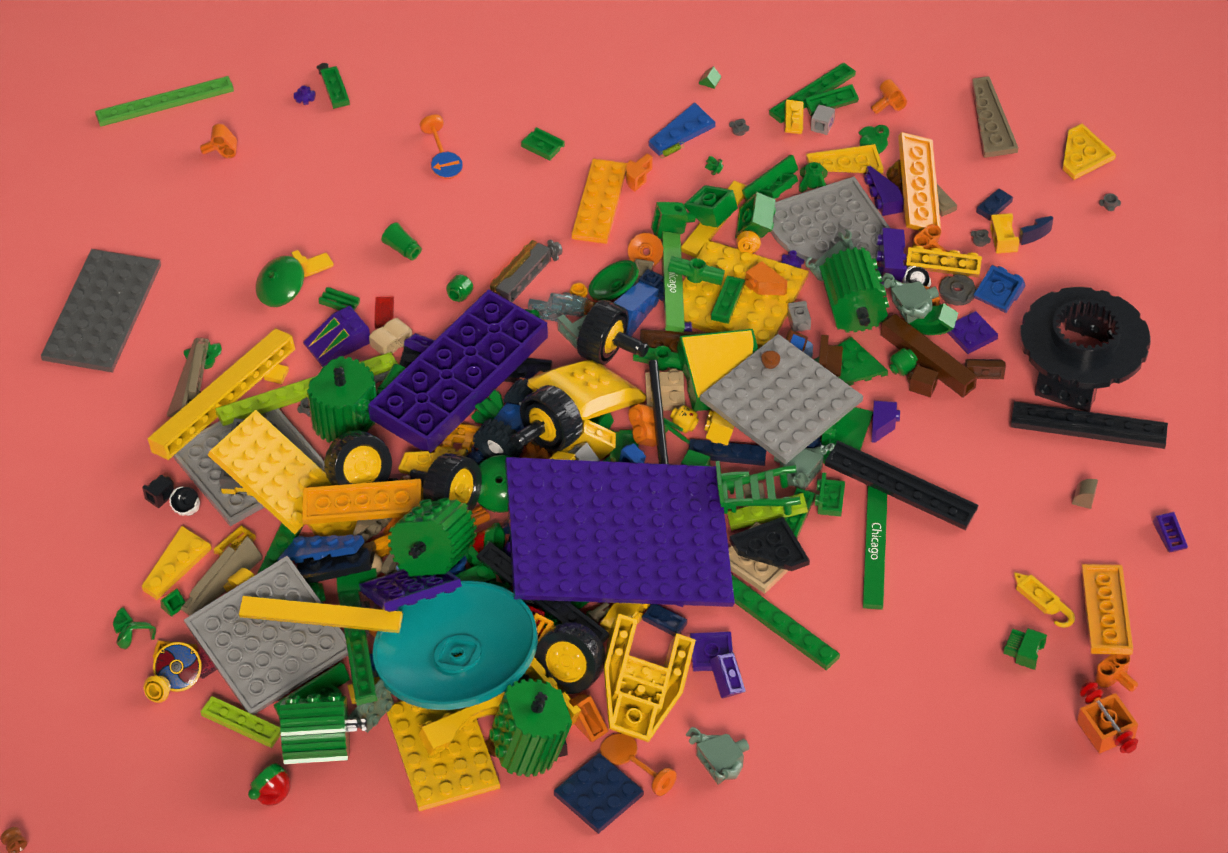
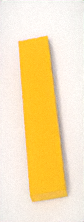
M734 180L728 189L734 191L738 206L745 198L742 190L747 185ZM726 220L718 228L703 225L700 222L681 246V252L697 258L706 241L714 237Z

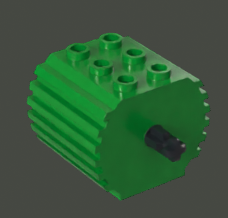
M854 247L853 250L847 248L846 251L840 250L838 254H832L831 258L827 257L825 259L826 262L819 267L837 330L843 329L846 333H850V331H865V329L871 330L874 326L875 328L878 327L879 323L883 322L888 316L886 308H889L887 297H884L887 294L884 285L881 283L880 272L875 270L878 269L876 259L871 258L870 252L862 247L861 249Z
M339 356L323 366L321 372L310 380L307 395L311 423L316 435H320L322 440L326 438V441L330 443L348 431L359 430L368 432L375 424L374 421L370 420L368 404L377 396L374 374L372 371L370 372V367H365V363H359L358 359L352 360L351 357L344 359V356Z
M442 498L432 502L431 499L420 501L416 507L412 508L390 528L389 532L392 533L388 535V540L391 539L388 547L392 548L390 554L394 555L393 561L399 563L397 567L407 571L409 576L446 574L469 552L468 549L475 543L473 539L477 536V532L474 533L477 525L473 524L475 518L471 517L472 511L466 509L468 505L458 500H449V498Z
M523 679L520 683L518 681L514 682L512 687L511 685L507 686L492 728L489 731L491 741L494 742L496 757L499 758L501 766L507 769L508 773L513 774L515 772L517 776L525 774V777H530V774L537 776L538 772L544 774L546 768L549 771L554 761H557L572 725L561 689L553 688L549 682L544 684L542 680L534 682L533 679H529L527 682Z
M330 693L328 697H321L320 694H311L303 699H300L299 695L287 696V699L283 700L280 705V733L284 764L348 760L350 756V732H355L360 727L362 731H366L367 720L361 718V722H357L356 719H349L347 696H342L341 693Z

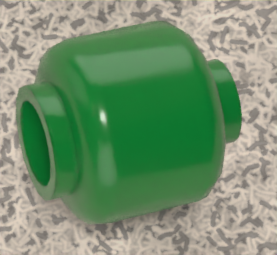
M459 274L454 276L446 287L449 298L458 302L466 300L473 291L472 281L465 275Z
M902 348L890 357L891 365H889V368L895 375L898 373L901 376H905L917 367L916 362L918 359L912 350Z

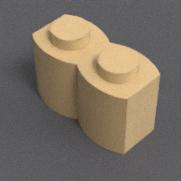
M392 319L384 327L374 330L370 334V346L381 355L389 352L393 354L398 348L404 347V340L413 335L412 329L400 319Z

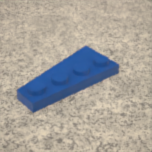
M693 103L649 140V147L660 156L663 154V150L677 143L681 145L713 129L715 121L696 103Z
M362 535L298 536L293 539V542L277 560L279 561L288 556L291 561L294 560L295 563H302L305 558L313 557L314 560H319L328 554L331 557L354 554L363 545L364 539Z

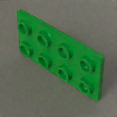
M857 407L853 408L822 434V445L825 447L830 443L836 445L838 440L861 451L873 412ZM829 450L827 451V453H826L825 455H823V463H824V464H825V460L827 459L828 455H829L830 452H831V451H829Z

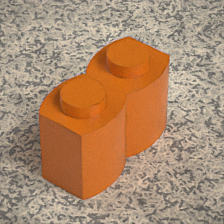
M637 404L630 408L628 412L629 421L633 426V438L637 444L654 447L657 445L653 407Z

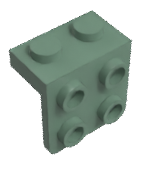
M382 680L375 685L378 701L358 705L349 715V719H356L357 722H361V718H365L367 720V730L365 732L367 733L378 724L381 717L394 704L391 694L385 688Z

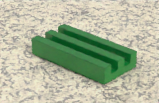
M329 287L325 289L326 292H323L322 297L318 299L319 304L339 311L348 306L355 310L360 303V298Z

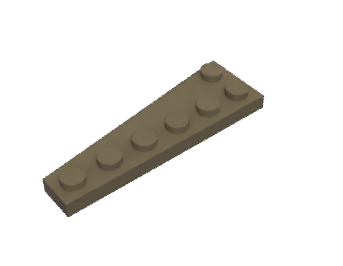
M990 77L974 78L972 86L984 158L1018 153V145Z

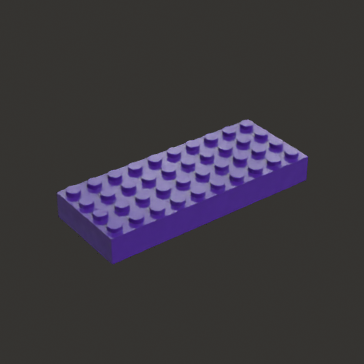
M488 289L368 404L370 420L418 449L431 453L476 409V404L482 403L548 338L547 322Z

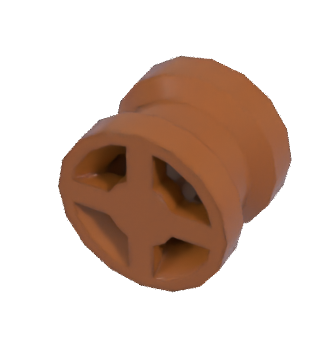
M18 827L7 829L0 837L1 842L6 845L8 853H19L27 846V841L25 837L21 836L22 833Z

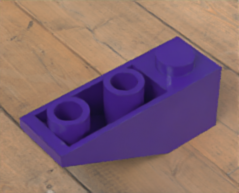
M867 166L864 180L866 185L870 187V195L875 199L877 210H880L882 216L903 212L904 198L899 187L873 167Z

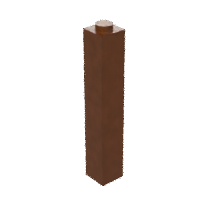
M894 314L882 322L881 336L899 350L902 348L912 350L918 359L916 363L924 368L939 372L938 379L962 398L976 388L977 375L911 325L907 324L899 316Z

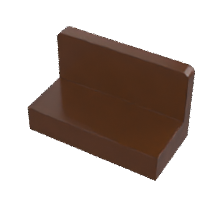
M821 335L819 364L837 377H840L843 347L828 345L829 335Z
M965 360V367L975 373L977 379H1004L1006 364L1003 360Z

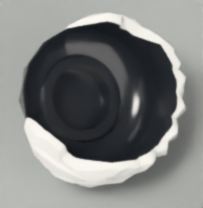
M908 267L902 280L903 283L919 281L923 286L930 287L931 285L929 274L922 267Z
M182 486L174 489L169 498L172 510L180 516L193 515L199 510L200 500L198 494L190 487Z

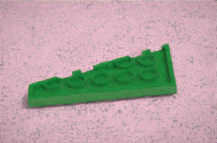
M852 337L837 345L843 347L841 376L838 378L849 386L854 385L856 381L872 380V377L888 376V370ZM819 357L814 359L816 362L819 363Z

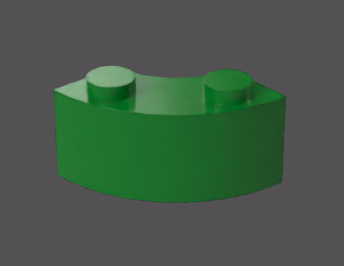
M943 303L939 306H932V310L924 319L918 318L908 324L923 335H941L954 329L958 312Z

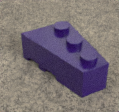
M882 228L881 233L877 234L876 245H879V250L876 252V261H878V269L876 270L880 272L881 278H883L885 273H889L894 276V280L902 282L907 271V266L903 265V260H906V254H904V230Z

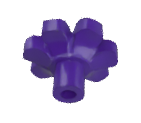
M301 86L294 93L296 102L301 103L303 101V105H308L309 101H314L316 96L315 91H311L310 87Z
M792 250L788 252V255L784 254L782 256L781 263L801 268V265L804 264V259L799 258L797 252Z

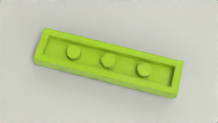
M804 494L789 496L790 498L800 497L801 501L800 505L791 506V515L784 514L783 506H748L736 509L735 513L732 510L728 511L731 531L753 526L756 522L761 524L781 517L786 518L807 513L808 509Z
M211 696L201 710V716L270 748L274 746L281 736L280 727Z

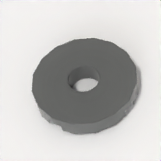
M956 274L953 277H945L939 287L941 298L945 302L956 306L970 303L974 299V293L976 292L973 280L960 274ZM960 288L962 291H955L954 289Z

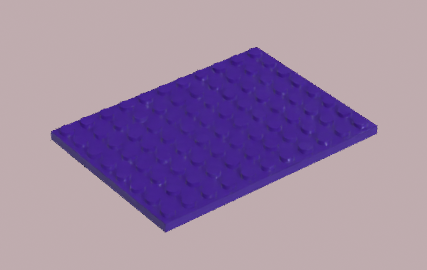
M506 457L505 471L514 599L733 607L735 601L724 507H721L716 466Z

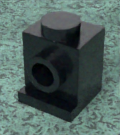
M160 475L149 486L144 485L142 489L145 499L157 508H160L169 500L174 491L173 481L167 476Z

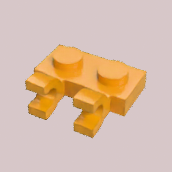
M460 424L444 440L443 447L453 448L454 442L463 443L462 449H467L468 455L472 452V445L475 444L473 436L481 426Z

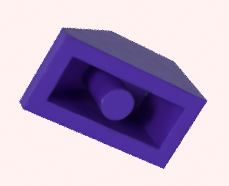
M874 401L871 442L875 443L895 430L896 421L900 422V410H897V402Z

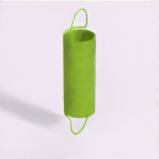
M677 143L663 150V155L667 157L680 150L681 145Z

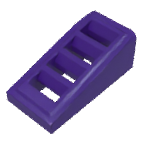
M1175 512L1158 515L1154 518L1153 524L1169 553L1188 548ZM1170 536H1176V538L1169 539ZM1179 541L1180 545L1172 546L1171 543Z

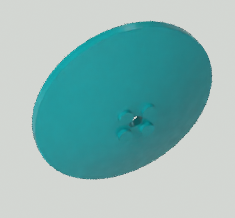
M461 581L462 587L456 588L454 592H443L437 594V597L433 599L424 598L418 600V603L414 605L399 606V609L395 611H402L403 613L400 633L378 631L375 636L373 661L379 679L383 681L385 688L398 699L426 709H461L483 703L500 695L506 690L508 685L512 686L514 682L524 675L536 653L538 644L537 627L533 614L522 599H514V593L491 583ZM459 653L462 654L459 657H454V655H457Z

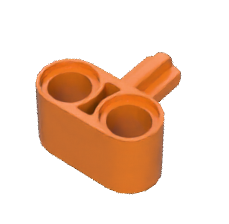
M888 79L879 88L883 97L872 105L871 109L875 114H878L890 105L894 110L900 111L906 107L907 99L898 86L891 79Z
M215 124L212 127L211 141L201 145L200 149L203 154L217 150L224 158H233L236 155L237 139L225 125Z
M930 224L914 237L912 248L913 246H922L928 250L939 248L943 252H948L938 244L941 236V228L938 225Z
M1111 654L1100 662L1095 677V682L1098 683V686L1108 688L1114 683L1119 682L1128 691L1133 692L1138 687V683L1127 674L1131 659L1130 655Z

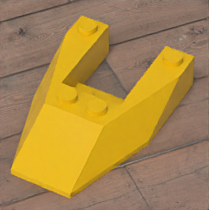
M618 614L611 626L604 661L609 729L649 742L683 693L696 640L676 633L669 644L665 664L662 667L629 655L638 620Z

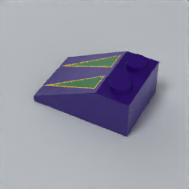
M348 306L331 315L303 343L323 367L339 356H346L370 344V332L363 320L351 306Z

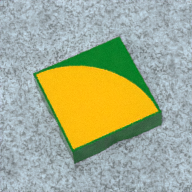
M753 329L680 336L677 352L682 371L687 379V390L694 411L712 410L700 401V395L758 350Z

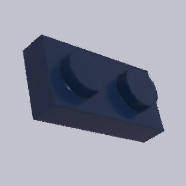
M998 189L977 207L976 212L991 220V215H997L1013 202V197Z

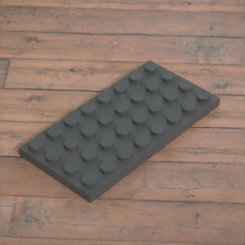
M91 249L41 354L42 361L113 373L158 274L161 261Z

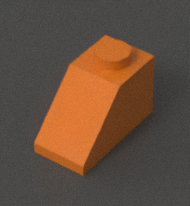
M761 261L746 271L745 285L758 295L787 294V280Z
M579 694L569 701L573 707L577 705L581 709L575 725L590 742H594L609 732L590 695Z

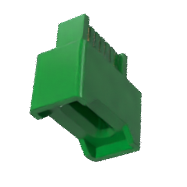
M1029 628L1026 633L1012 629L1003 654L1016 658V664L1035 670L1038 659L1037 653L1039 650L1044 649L1047 634Z

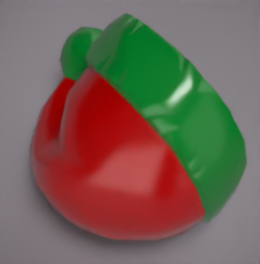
M493 523L491 527L478 532L477 536L473 539L475 543L472 547L480 553L491 542L500 550L503 549L505 533L501 525Z
M278 763L270 765L250 784L252 789L249 790L248 796L250 799L258 800L263 805L268 806L282 802L290 791V779L287 771Z

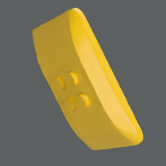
M593 360L561 366L528 379L527 386L534 391L545 385H552L563 390L576 404L582 420L591 419L642 403L646 400V394Z

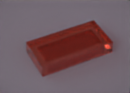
M375 297L374 325L375 329L384 327L388 321L394 319V297Z

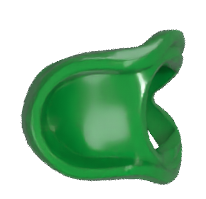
M146 622L127 623L122 628L116 644L122 649H127L132 642V629H149L151 640H154L156 628Z

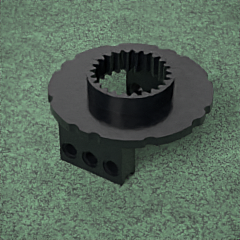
M1089 287L1063 288L1059 292H1050L1037 299L1030 306L1029 312L1024 314L1023 325L1020 328L1022 350L1024 354L1029 356V362L1039 371L1035 395L1090 412L1098 388L1110 387L1112 383L1120 384L1128 380L1141 369L1142 363L1147 360L1148 349L1151 343L1150 331L1146 321L1140 318V312L1119 296L1115 297L1107 291H1095ZM1065 318L1067 319L1066 331L1070 330L1080 333L1081 336L1086 335L1096 338L1100 342H1107V344L1102 343V347L1096 345L1095 348L1088 345L1087 348H1084L1082 344L1076 346V342L1069 343L1070 339H1064L1065 335L1061 334V329L1059 328L1061 322L1064 323Z

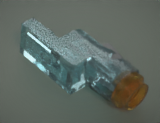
M567 292L563 294L551 293L548 302L529 299L528 310H538L541 319L557 321V318L563 314L565 316L584 317L595 305V302L586 297Z

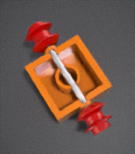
M1085 683L1081 687L1080 696L1086 697L1085 703L1089 705L1079 710L1077 723L1099 754L1120 745L1121 753L1133 752L1138 744V739L1135 738L1138 723L1116 693L1101 699L1103 690L1097 689L1098 683Z

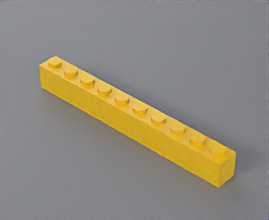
M276 328L147 438L151 452L166 460L172 458L217 418L215 408L236 402L265 377L272 368L281 363L295 350L292 335Z

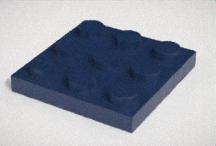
M600 753L554 790V796L598 834L644 795V790Z

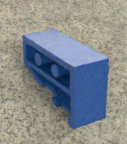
M639 281L614 302L628 311L627 335L632 336L651 310L656 307L659 301V297H657L659 289Z

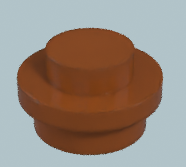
M766 351L762 354L761 361L766 368L772 369L780 363V355L775 351Z

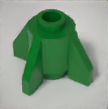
M811 162L800 170V176L803 177V180L799 186V191L802 193L808 187L816 189L826 186L824 178L827 177L828 171L817 162Z
M494 390L489 395V398L485 399L482 403L476 404L475 407L478 410H476L471 418L476 423L481 424L488 419L493 420L504 406L501 394Z

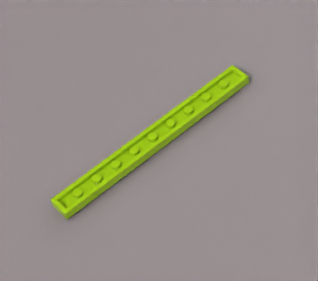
M391 352L361 361L365 363V367H370V372L372 371L374 376L389 371L393 364H398ZM312 378L215 408L216 415L222 426L232 424L234 419H246L255 410L263 414L300 402L304 398H308L307 390Z

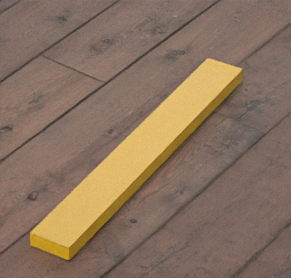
M243 596L239 616L241 618L400 633L403 613L402 611L388 612L382 609Z

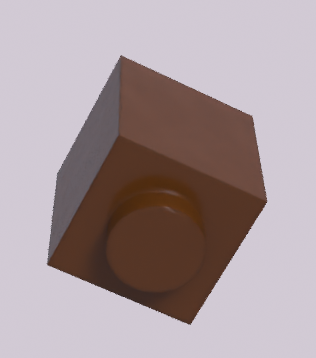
M917 365L915 371H911L908 377V382L910 383L909 391L931 398L937 386L939 372Z

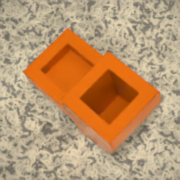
M648 153L639 158L636 163L629 160L626 165V183L633 191L638 190L647 182V173L652 170L653 156Z

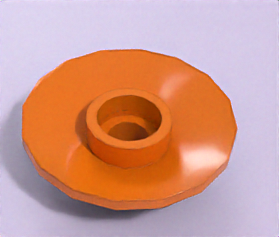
M651 233L636 235L628 245L630 261L634 263L636 259L652 261L654 266H656L663 256L662 242ZM645 249L650 250L648 255L644 254Z

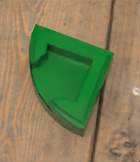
M123 607L117 611L113 621L116 634L121 632L127 623L133 622Z

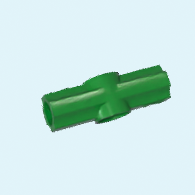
M671 256L668 266V272L687 276V279L693 283L705 281L721 286L725 270L708 266L703 260L698 258L689 261Z
M658 346L656 349L649 347L644 357L633 355V361L649 364L650 360H657L660 371L667 370L668 368L682 370L678 353L671 352L666 346Z

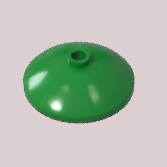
M280 256L268 262L260 271L256 281L258 299L269 307H280L293 300L299 293L304 281V269L301 263L291 256Z
M623 260L607 266L591 281L588 289L590 296L596 301H611L621 297L635 284L639 274L637 265L633 261Z
M493 456L484 460L479 465L482 485L478 503L491 512H508L505 459L510 456ZM498 478L503 479L501 483H496Z

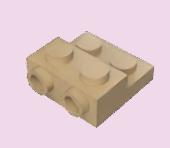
M670 369L668 372L659 371L663 411L674 410L675 407L679 409L680 406L685 405L683 371H678L677 369ZM645 373L647 406L653 407L650 373Z

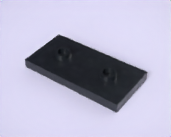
M374 541L363 543L354 554L331 557L328 554L319 560H314L313 557L305 558L304 562L298 563L297 569L308 584L369 571L372 569L376 545Z

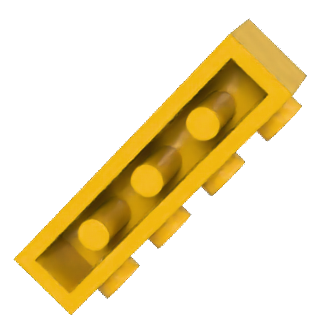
M913 246V248H908L906 266L907 268L910 266L922 267L930 272L960 274L979 278L982 256H978L979 254L977 253L960 254V251L955 250L943 252L939 248L928 250L922 246Z

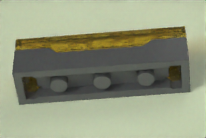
M531 240L512 259L511 263L503 268L501 274L492 280L490 284L491 291L513 302L551 261L550 248Z

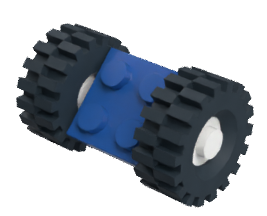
M519 379L513 384L504 396L506 404L493 420L488 419L474 434V447L482 452L485 460L497 455L518 458L523 452L524 447L518 449L513 446L511 437L524 428L520 417V406L523 399L534 392V390L527 386L528 379Z

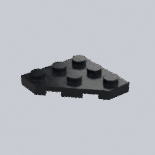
M784 517L729 537V541L738 556L788 571H794L810 565V559Z

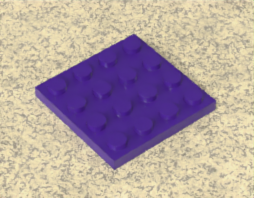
M401 570L360 583L359 587L360 592L385 611L391 612L399 609V606L414 605L418 603V600L424 598L433 599L437 597V594L454 592L456 588L462 587L460 578L450 571L446 574L409 576L407 571Z

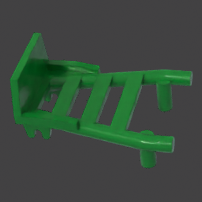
M716 461L721 507H724L725 514L728 513V509H732V512L735 513L736 506H783L784 514L791 515V506L801 504L800 497L776 498L774 477L779 476L781 488H787L789 486L787 474L797 473L796 465L779 467L749 475V472L721 474L720 461ZM766 479L768 498H760L758 481ZM750 483L752 498H744L743 485ZM735 488L736 498H728L727 490L730 491V494H734Z

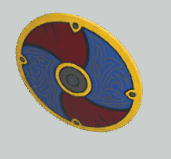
M182 642L165 645L158 651L153 662L154 676L167 678L171 685L170 691L175 692L184 691L192 687L199 679L202 669L201 659L197 651L190 645Z

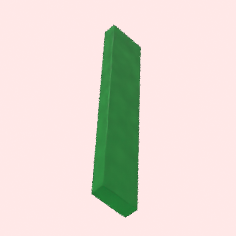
M843 62L786 100L803 102L804 109L806 108L805 98L834 90L854 77L856 71ZM786 100L769 110V115L779 123L785 121Z

